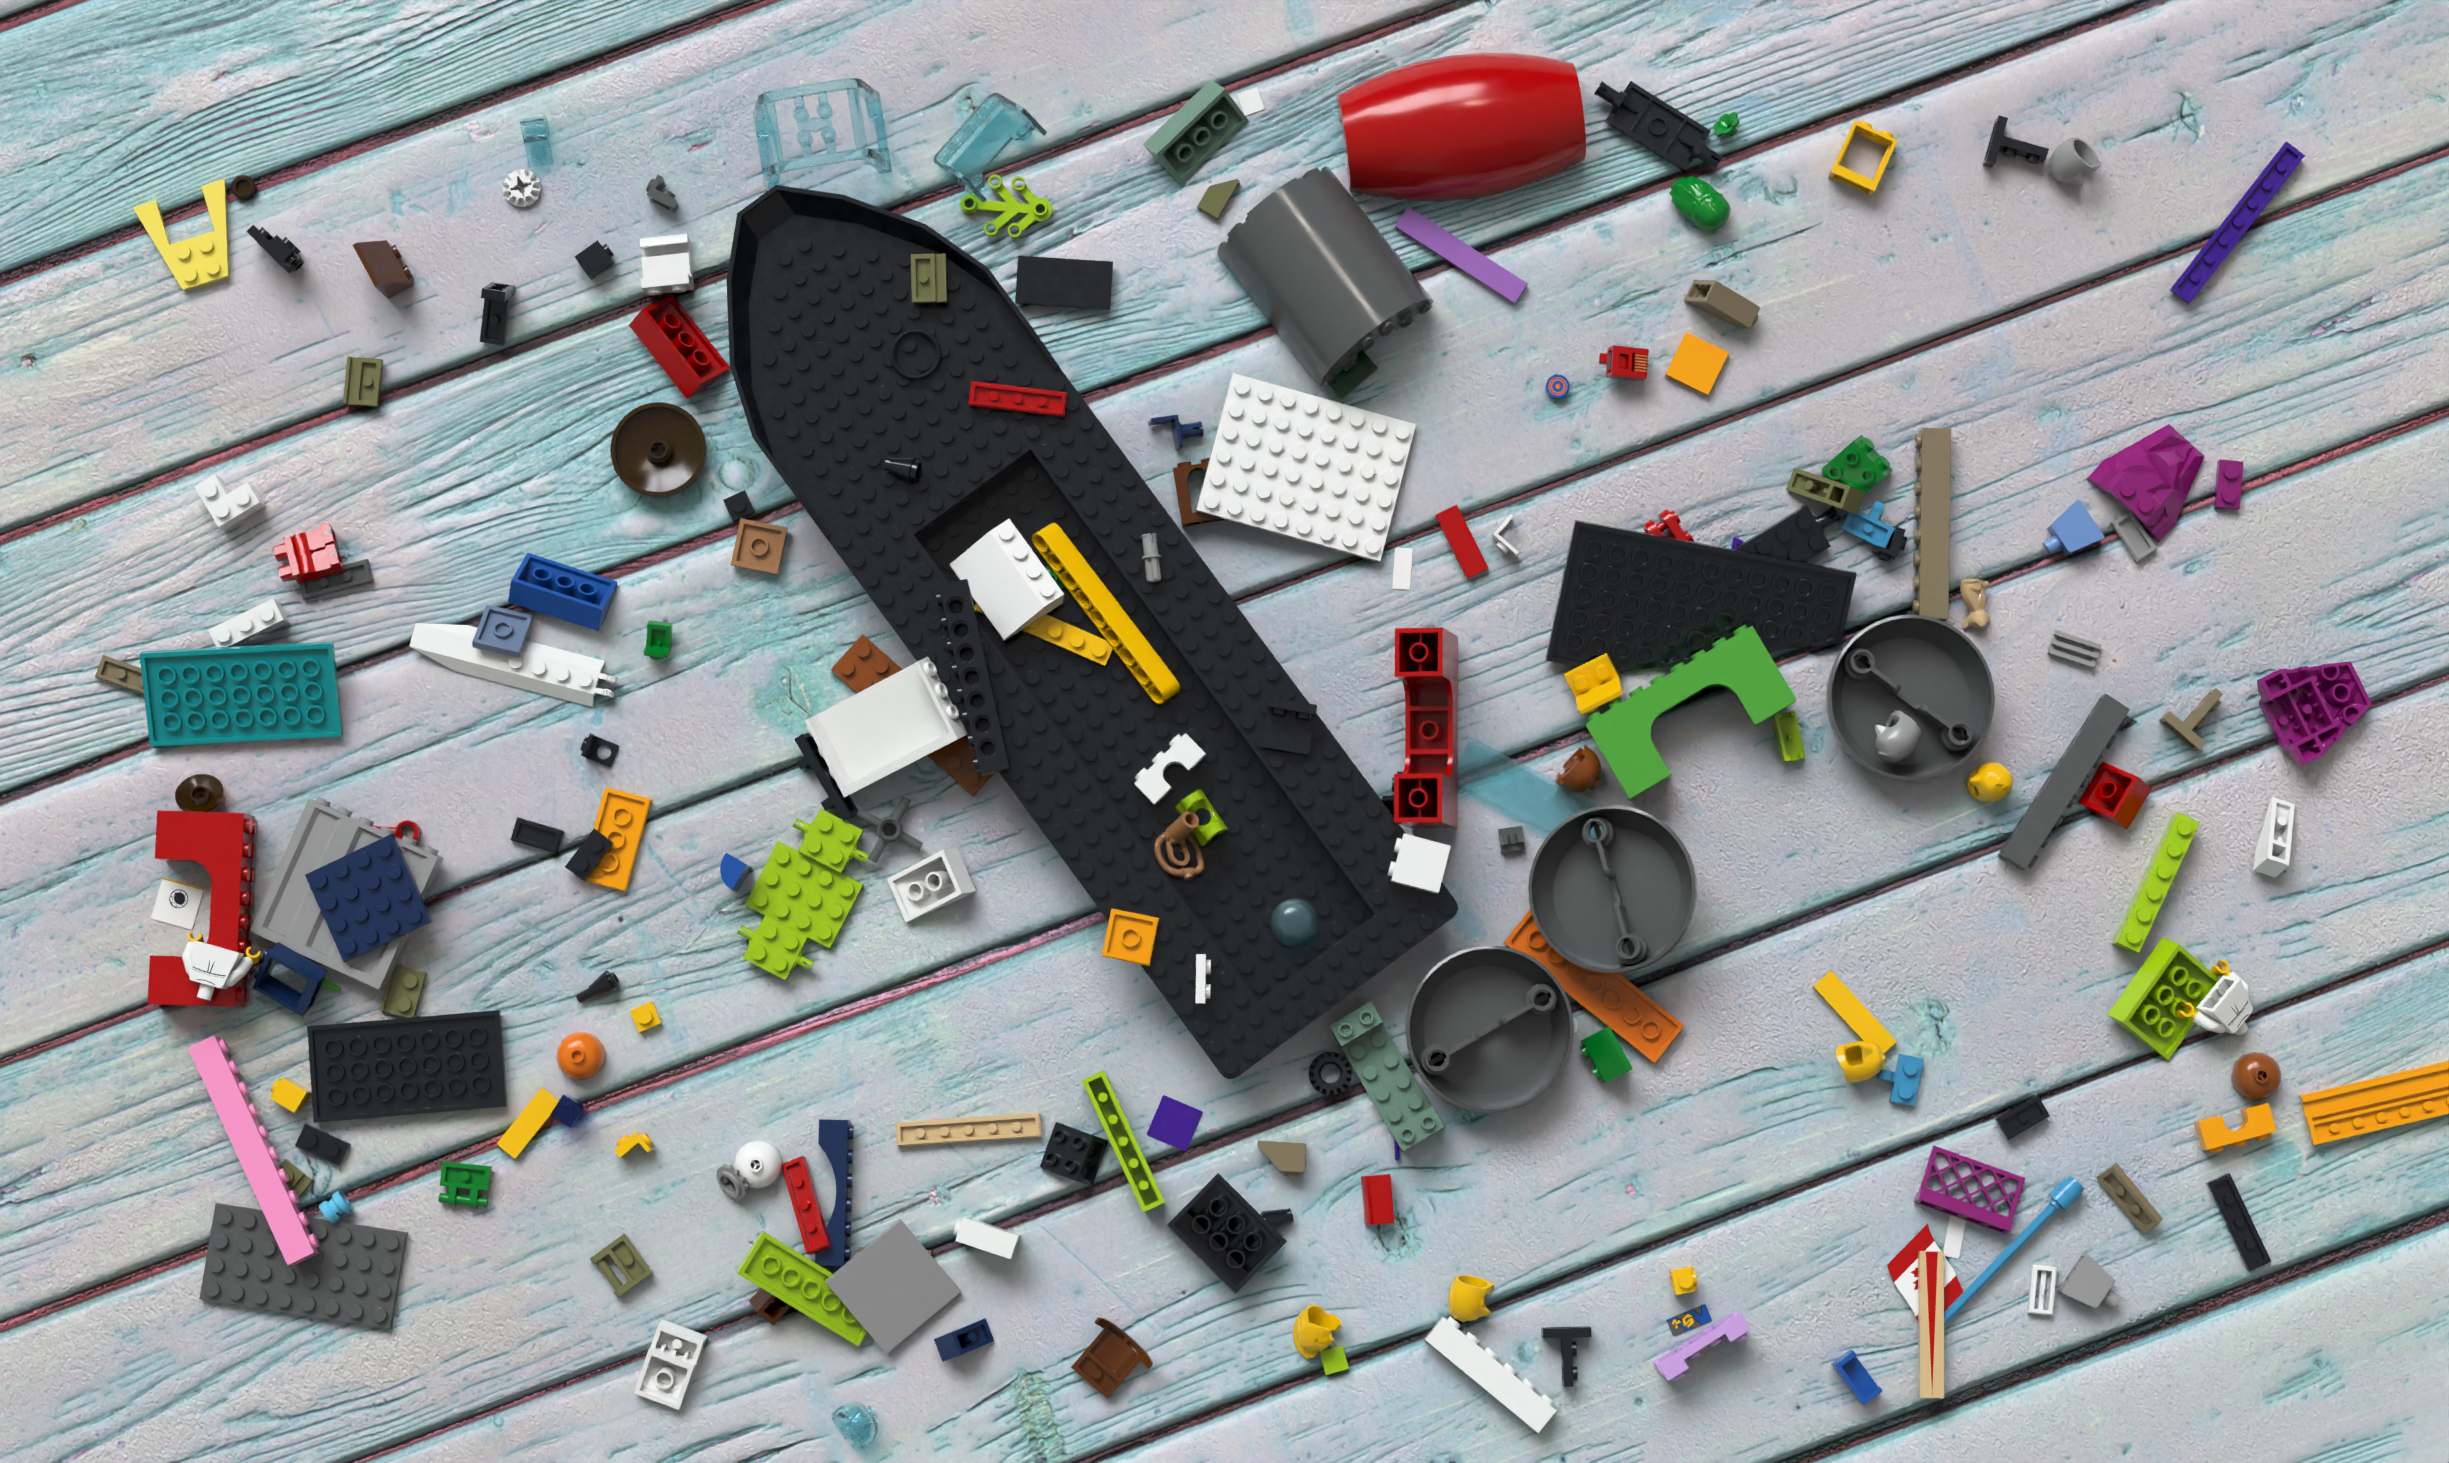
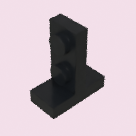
M1999 115L1994 122L1983 166L1992 168L1996 163L1999 151H2002V154L2007 157L2014 158L2017 155L2024 157L2025 161L2029 163H2043L2047 158L2049 149L2003 136L2008 118Z
M491 282L482 288L481 298L485 299L480 342L505 345L510 298L515 293L514 285Z
M1541 1327L1542 1338H1561L1562 1386L1573 1387V1381L1578 1380L1577 1366H1573V1356H1577V1343L1572 1342V1338L1591 1337V1327Z

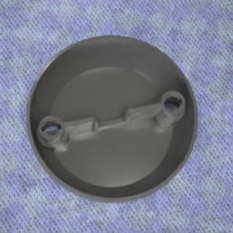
M1922 615L1889 617L1862 629L1840 651L1832 666L1827 683V714L1833 733L1841 747L1863 768L1881 777L1896 781H1926L1945 775L1958 768L1974 754L1983 742L1994 713V684L1986 660L1979 649L1966 635L1950 624ZM1855 657L1865 658L1867 666ZM1895 710L1902 711L1917 723L1921 730L1922 738L1915 751L1908 758L1898 762H1889L1884 760L1876 750L1875 741L1877 735L1875 725L1885 727L1889 716ZM1960 728L1964 732V737L1953 729Z
M1599 806L1586 809L1567 818L1546 837L1531 867L1528 885L1529 903L1535 924L1541 935L1560 956L1576 966L1593 972L1606 974L1637 971L1657 962L1680 942L1691 923L1695 911L1697 878L1694 864L1687 848L1678 835L1663 821L1649 813L1628 806ZM1593 827L1597 840L1591 836V829ZM1626 943L1630 956L1624 952V945Z
M1483 945L1457 951L1438 962L1425 974L1416 987L1408 1006L1405 1035L1408 1052L1417 1073L1436 1095L1455 1107L1467 1111L1496 1114L1524 1107L1541 1097L1553 1086L1569 1059L1574 1036V1023L1569 1000L1563 987L1543 964L1526 953L1512 948ZM1540 992L1545 993V994L1542 995L1541 997L1535 999V997H1536V995H1537L1538 993H1540ZM1548 999V1003L1545 1006L1538 1005ZM1433 1053H1440V1055L1430 1060ZM1444 1059L1443 1064L1441 1066L1436 1067L1433 1065L1439 1062L1440 1060Z

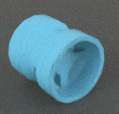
M339 1190L332 1195L330 1201H324L319 1205L321 1212L332 1224L340 1220V1215L347 1214L353 1210L349 1200Z

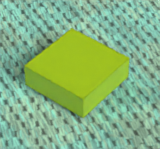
M1343 1345L1319 1352L1326 1375L1349 1369Z

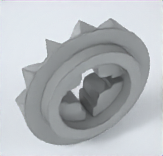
M726 1164L718 1168V1183L728 1196L741 1200L749 1193L747 1189L748 1183L743 1181L745 1177L739 1175V1170H735L734 1166Z

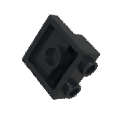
M254 225L247 230L251 237L288 273L297 271L304 264V261L298 256L301 251L287 237L283 240L278 235L273 237L263 227L259 230Z

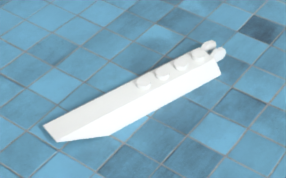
M415 624L410 647L453 671L593 707L595 694L611 698L614 696V692L611 690L597 688L599 679L609 683H617L618 681L617 677L601 673L605 664L603 660L530 641H525L520 657L517 658L473 648L472 641L477 631L476 627L451 624Z

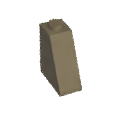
M1694 280L1684 299L1686 303L1738 328H1751L1757 321L1758 312L1761 308L1716 280Z

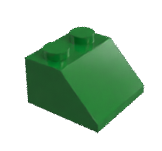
M1610 1026L1604 1027L1580 1040L1582 1046L1579 1048L1586 1060L1588 1058L1591 1059L1594 1065L1591 1070L1597 1081L1602 1079L1603 1083H1606L1633 1069Z

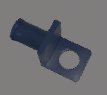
M1178 415L1156 417L1148 421V426L1171 423L1175 450H1180L1183 447V438L1203 436L1201 421L1181 424Z

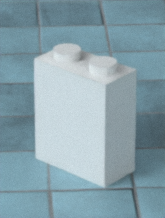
M963 1217L962 1221L957 1220L953 1235L957 1236L955 1240L957 1242L1008 1259L1014 1257L1021 1236L1020 1234L969 1217Z

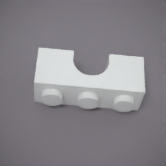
M273 598L208 631L216 647L243 646L249 638L260 633H269L288 624L289 621L280 602Z
M1186 733L1182 737L1178 734L1169 743L1171 748L1165 754L1162 751L1159 752L1152 759L1154 764L1148 770L1143 768L1134 777L1137 780L1134 785L1154 806L1172 790V787L1164 780V771L1169 765L1180 764L1190 772L1206 756V753Z

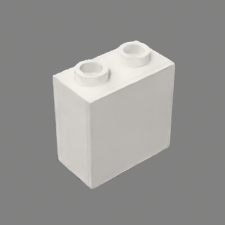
M1403 834L1402 839L1397 838L1394 848V852L1398 853L1396 862L1391 861L1388 876H1392L1391 882L1438 894L1451 846Z

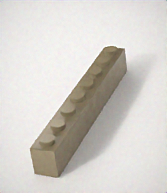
M1922 428L1919 434L1915 435V449H1919V458H1915L1914 470L1918 472V482L1914 483V496H1918V505L1914 506V520H1918L1917 529H1914L1913 542L1917 543V553L1913 554V567H1917V576L1913 577L1912 583L1913 591H1916V600H1913L1912 614L1946 621L1948 619L1951 429Z

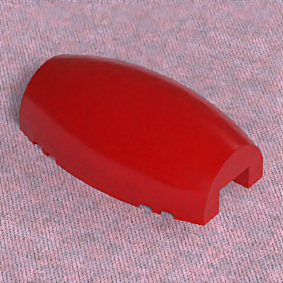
M1516 53L1451 55L1424 60L1390 70L1363 81L1337 95L1340 122H1342L1346 150L1350 192L1378 198H1394V200L1406 199L1437 202L1473 199L1507 192L1535 181L1538 182L1545 177L1560 173L1570 166L1583 161L1586 156L1585 120L1580 85L1575 65L1570 62Z

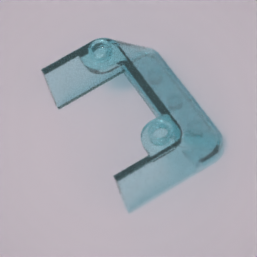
M993 93L977 107L934 156V163L967 193L984 203L987 199L980 191L985 186L986 178L982 172L1012 139L1015 141L1027 140L1033 130L1043 136L1047 132L1024 107L999 93Z

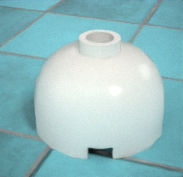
M756 1140L748 1142L739 1149L735 1156L734 1168L739 1170L740 1176L745 1177L743 1181L748 1183V1187L760 1189L768 1187L777 1181L782 1172L783 1162L780 1153L774 1145L766 1141Z

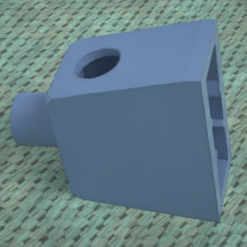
M2077 500L2047 528L2052 537L2042 544L2050 555L2061 549L2067 556L2100 541L2105 536L2081 501Z

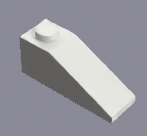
M2275 797L2271 798L2255 850L2254 871L2276 878L2289 866L2295 804Z

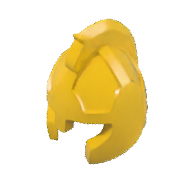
M1307 1306L1299 1314L1293 1327V1339L1298 1352L1308 1360L1330 1346L1334 1341L1331 1332L1339 1330L1342 1325L1340 1319L1333 1314H1326L1321 1306Z

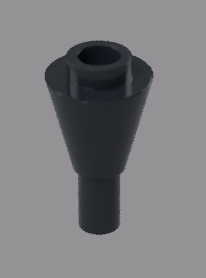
M606 970L588 989L577 994L576 998L579 1003H582L591 997L617 992L618 985H620L619 979L614 972L610 973Z

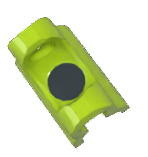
M1202 790L1194 791L1175 807L1180 816L1185 811H1192L1198 816L1199 825L1191 833L1201 847L1205 846L1218 833L1221 834L1228 830Z

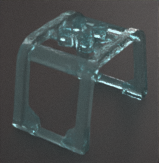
M845 78L772 90L758 96L753 116L766 192L775 185H778L779 177L782 173L848 161L865 160L879 174L892 172L880 94L862 79ZM847 90L856 149L836 152L835 140L837 133L832 126L831 117L833 109L828 103L827 93ZM818 95L819 105L817 113L820 118L813 117L809 120V113L805 108L803 97ZM860 96L865 100L869 118L874 119L879 147L874 150L868 149ZM794 99L795 109L793 117L798 124L797 141L802 147L803 157L784 161L775 102ZM821 130V137L826 144L827 153L812 155L811 145L813 137L810 132L817 133ZM766 136H769V142H770V148H771V154H772V160H773V164H772V165H771V162H770V155H769V149H768V143H767V137H766Z

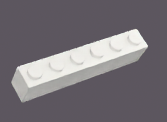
M1442 1316L1424 1339L1539 1433L1557 1411L1552 1407L1555 1402L1545 1394L1541 1397L1534 1392L1536 1387L1526 1378L1523 1381L1519 1380L1515 1376L1517 1371L1508 1363L1502 1366L1496 1361L1499 1356L1488 1347L1485 1351L1477 1344L1480 1340L1470 1332L1466 1335L1458 1329L1461 1325L1451 1316L1448 1319Z

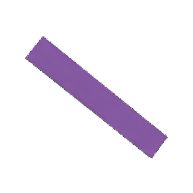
M1410 207L1406 209L1395 226L1396 229L1513 304L1516 303L1528 284Z

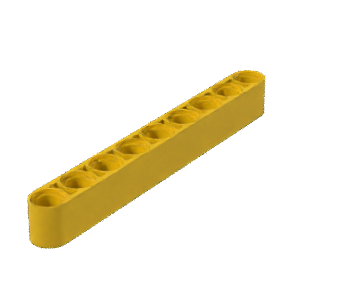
M1051 523L1033 534L1032 541L1037 550L1155 703L1162 704L1180 691V685L1175 676L1060 526L1056 523Z

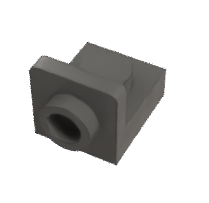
M657 175L655 179L650 180L646 188L647 196L650 201L675 213L679 205L677 200L674 199L675 195L665 189L662 192L660 191L665 181L662 176Z

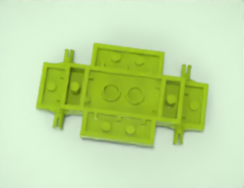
M821 808L815 820L810 824L798 818L795 820V822L803 825V827L794 823L793 828L805 833L804 841L799 851L777 841L745 903L746 906L765 916L755 931L741 925L739 929L747 932V934L740 930L737 932V934L749 939V947L743 959L784 980H787L791 970L797 965L809 971L812 969V967L804 964V962L813 966L814 961L802 956L803 949L809 938L831 949L863 887V884L844 875L843 872L852 858L866 864L867 860L859 855L867 859L870 856L857 849L858 841L863 833L862 829L843 821Z

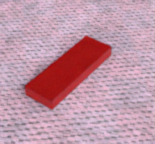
M1455 505L1436 514L1435 517L1466 579L1488 570L1489 568L1458 506Z

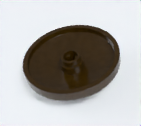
M655 402L641 405L623 417L613 433L610 452L613 467L626 486L646 497L667 498L685 491L698 479L706 462L707 444L700 425L691 414L676 405Z

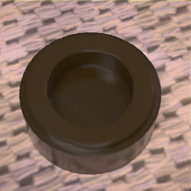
M240 175L233 180L231 189L237 198L248 200L255 195L257 186L249 176Z

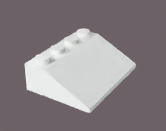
M1010 519L989 531L949 564L959 580H968L973 600L1003 641L1063 603L1064 593Z

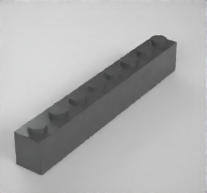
M2108 694L2101 695L1997 855L2020 870H2025L2027 867L2031 868L2038 859V856L2035 854L2040 847L2045 848L2050 841L2051 836L2048 834L2053 827L2058 828L2063 821L2064 816L2061 814L2066 807L2070 809L2076 801L2077 796L2074 794L2079 787L2083 789L2089 781V771L2092 767L2095 769L2098 767L2103 759L2101 753L2105 747L2109 749L2116 739L2114 733L2118 727L2122 729L2127 723L2129 708Z

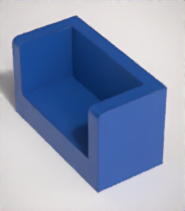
M1849 1350L1831 1363L1860 1404L1865 1405L1883 1391L1871 1378L1853 1350Z

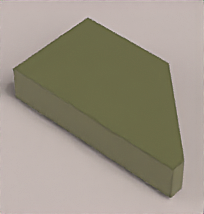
M1235 179L1209 186L1197 208L1218 220L1240 181Z

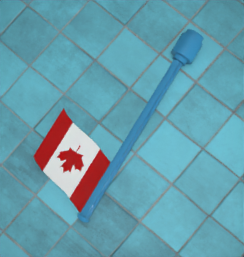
M2070 1175L2067 1179L2064 1178L2048 1194L2051 1198L2049 1200L2050 1204L1964 1292L1954 1269L1944 1256V1326L2057 1210L2063 1209L2067 1211L2082 1196L2081 1192L2084 1190V1187L2074 1177ZM1928 1223L1887 1264L1895 1286L1911 1307L1917 1322L1918 1251H1941L1931 1235Z

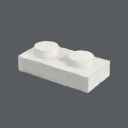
M1196 954V1004H1205L1206 999H1210L1211 984H1206V974H1211V960H1206V954Z

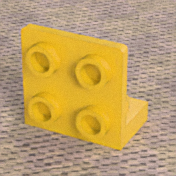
M1607 653L1564 673V677L1575 695L1580 715L1592 713L1600 705L1606 702L1612 703L1623 694L1620 676Z

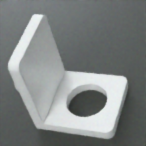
M1511 514L1495 531L1492 538L1498 542L1496 546L1503 553L1507 554L1509 552L1517 558L1519 552L1499 535L1513 519L1514 516Z

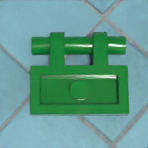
M442 1161L440 1186H448L449 1193H440L438 1201L440 1203H448V1206H456V1204L469 1205V1208L474 1209L487 1207L488 1198L479 1197V1190L489 1191L492 1166ZM458 1188L471 1189L470 1196L458 1195Z

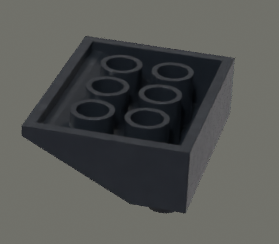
M1219 1173L1166 1225L1234 1294L1287 1242Z

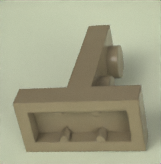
M2216 688L2210 690L2183 722L2171 711L2166 712L2159 721L2193 751H2199L2206 742L2193 732L2192 729L2198 730L2205 722L2203 717L2208 711L2212 713L2221 704L2219 698L2223 694Z

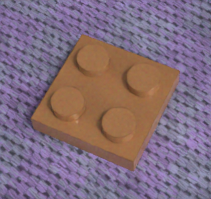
M741 518L731 566L779 575L788 528Z

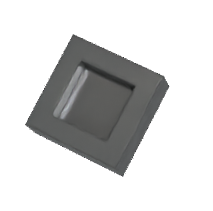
M1522 826L1498 829L1501 853L1525 850Z

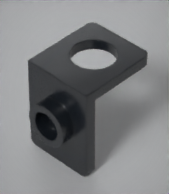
M590 733L589 737H585L581 745V756L611 767L619 745ZM603 745L611 749V755L607 759H600L597 754L599 747Z

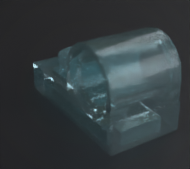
M546 115L522 118L520 125L529 168L553 164Z

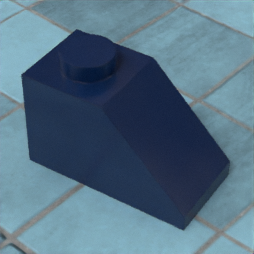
M985 1318L937 1337L934 1341L943 1362L991 1343L994 1339Z

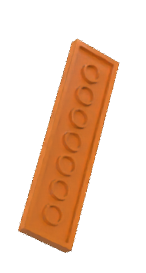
M1531 908L1503 942L1509 948L1524 952L1543 964L1556 977L1566 994L1606 1026H1610L1611 1030L1653 1063L1659 1059L1685 1026L1621 974L1597 973L1586 970L1560 956L1541 935L1535 924Z

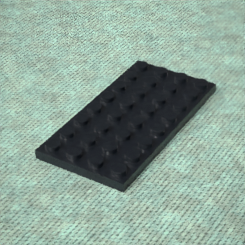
M501 1010L307 1026L314 1123L508 1106Z

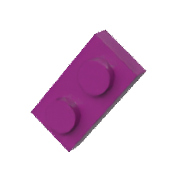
M2217 461L2214 508L2240 509L2243 462Z

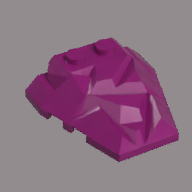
M2168 424L2117 454L2103 460L2087 479L2103 494L2109 492L2143 523L2142 527L2159 542L2175 525L2204 459V455Z
M2351 661L2322 664L2314 667L2304 666L2296 669H2279L2257 680L2258 692L2261 696L2259 706L2280 748L2283 751L2288 750L2291 758L2300 767L2323 756L2328 751L2327 749L2340 739L2342 733L2349 726L2353 725L2372 705Z

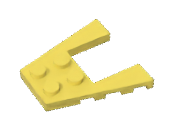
M224 179L201 186L214 231L170 244L158 202L155 200L133 207L184 291L230 277L227 224L228 206L226 199L227 183Z

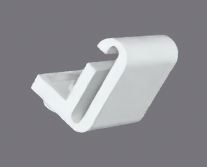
M688 233L640 239V247L643 254L641 258L643 270L641 287L646 295H660L670 292L681 293L694 290Z

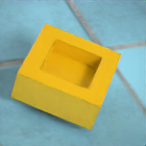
M653 1001L630 1010L639 1033L662 1024Z

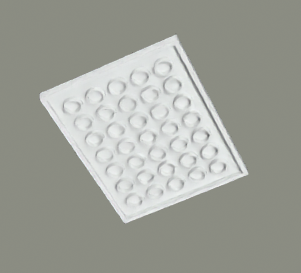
M1233 373L1196 511L1380 562L1416 424Z

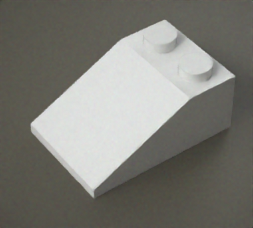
M957 847L942 850L887 879L906 923L958 901L976 891Z

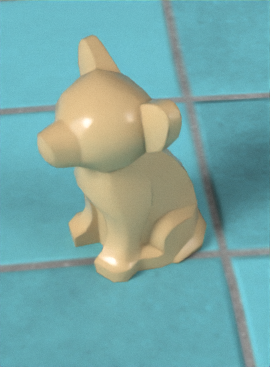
M1978 579L1960 580L1962 599L1970 610V614L1963 621V629H1967L1970 626L1975 628L1985 627L1990 622V616L1984 611L1986 604L1985 588L1989 585L1988 581Z

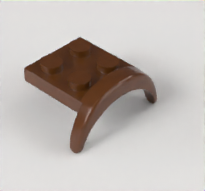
M1098 1317L1095 1323L1104 1329L1071 1368L1108 1399L1140 1361L1148 1369L1151 1368L1153 1362L1147 1352L1126 1332L1111 1321Z

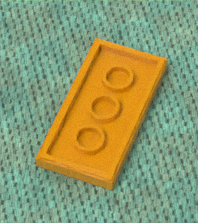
M605 787L593 829H596L611 840L614 845L586 881L627 892L652 799Z

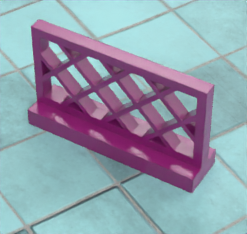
M1932 1146L1914 1202L1999 1233L2007 1234L2012 1228L2013 1216L2025 1178L1937 1146ZM1936 1153L1945 1156L1949 1166L1938 1170L1934 1162ZM1962 1162L1968 1164L1972 1171V1174L1961 1178L1955 1167ZM1951 1168L1958 1181L1946 1186L1940 1173ZM1983 1171L1991 1172L1995 1182L1984 1187L1978 1174ZM1935 1175L1943 1187L1937 1191L1926 1188L1928 1179ZM1974 1176L1980 1189L1969 1194L1963 1181ZM2006 1179L2018 1182L2015 1191L2007 1195L2001 1182ZM1959 1183L1965 1196L1960 1199L1953 1198L1948 1188ZM1997 1184L2003 1197L1992 1202L1986 1189ZM1982 1191L1988 1204L1978 1207L1974 1204L1971 1196ZM2005 1199L2010 1208L2008 1215L1998 1214L1994 1204Z

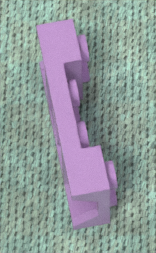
M1735 1310L1658 1358L1654 1363L1664 1379L1675 1382L1686 1375L1685 1370L1689 1368L1684 1359L1687 1358L1690 1361L1702 1353L1700 1349L1709 1346L1711 1348L1722 1341L1721 1336L1729 1342L1738 1343L1748 1337L1746 1332L1751 1330L1741 1312L1737 1313Z

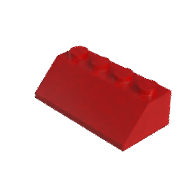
M673 295L642 309L629 324V327L686 399L702 392L731 369Z

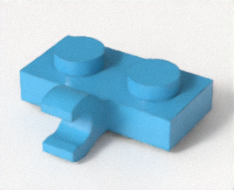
M1876 500L1869 515L1861 511L1857 515L1849 512L1841 530L1874 546L1885 548L1895 528L1878 520L1885 504Z
M1899 1054L1895 1072L1883 1069L1877 1074V1079L1893 1082L1889 1101L1910 1106L1915 1105L1924 1059Z

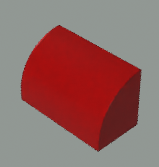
M1390 1174L1361 1176L1365 1225L1395 1223Z

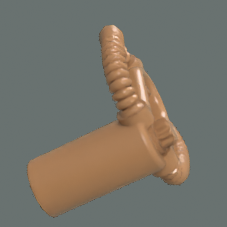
M1185 811L1162 835L1158 836L1154 843L1155 858H1157L1156 860L1160 867L1172 876L1184 878L1185 881L1193 879L1194 875L1204 871V860L1197 840L1189 834L1199 825V818L1192 811ZM1186 840L1189 841L1196 855L1197 867L1181 868L1179 870L1168 866L1162 856V842H1165L1169 860L1174 865L1183 867L1190 861V853L1185 844ZM1171 844H1180V852H1183L1185 857L1184 861H1179L1174 857V849Z

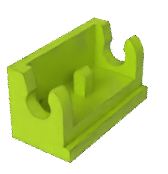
M1795 711L1773 715L1771 718L1781 762L1787 763L1805 759Z

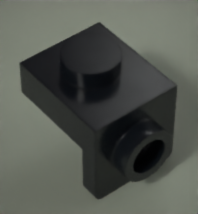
M1896 527L1891 535L1888 548L1874 546L1871 553L1877 554L1876 558L1888 562L1890 559L1894 560L1897 558L1899 550H1904L1907 542V537L1904 536L1906 529Z

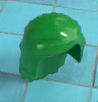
M1689 176L1687 178L1682 177L1671 185L1672 190L1669 192L1672 196L1671 202L1677 210L1683 213L1688 221L1700 229L1716 231L1727 222L1731 212L1730 205L1724 198V195L1717 192L1707 182Z

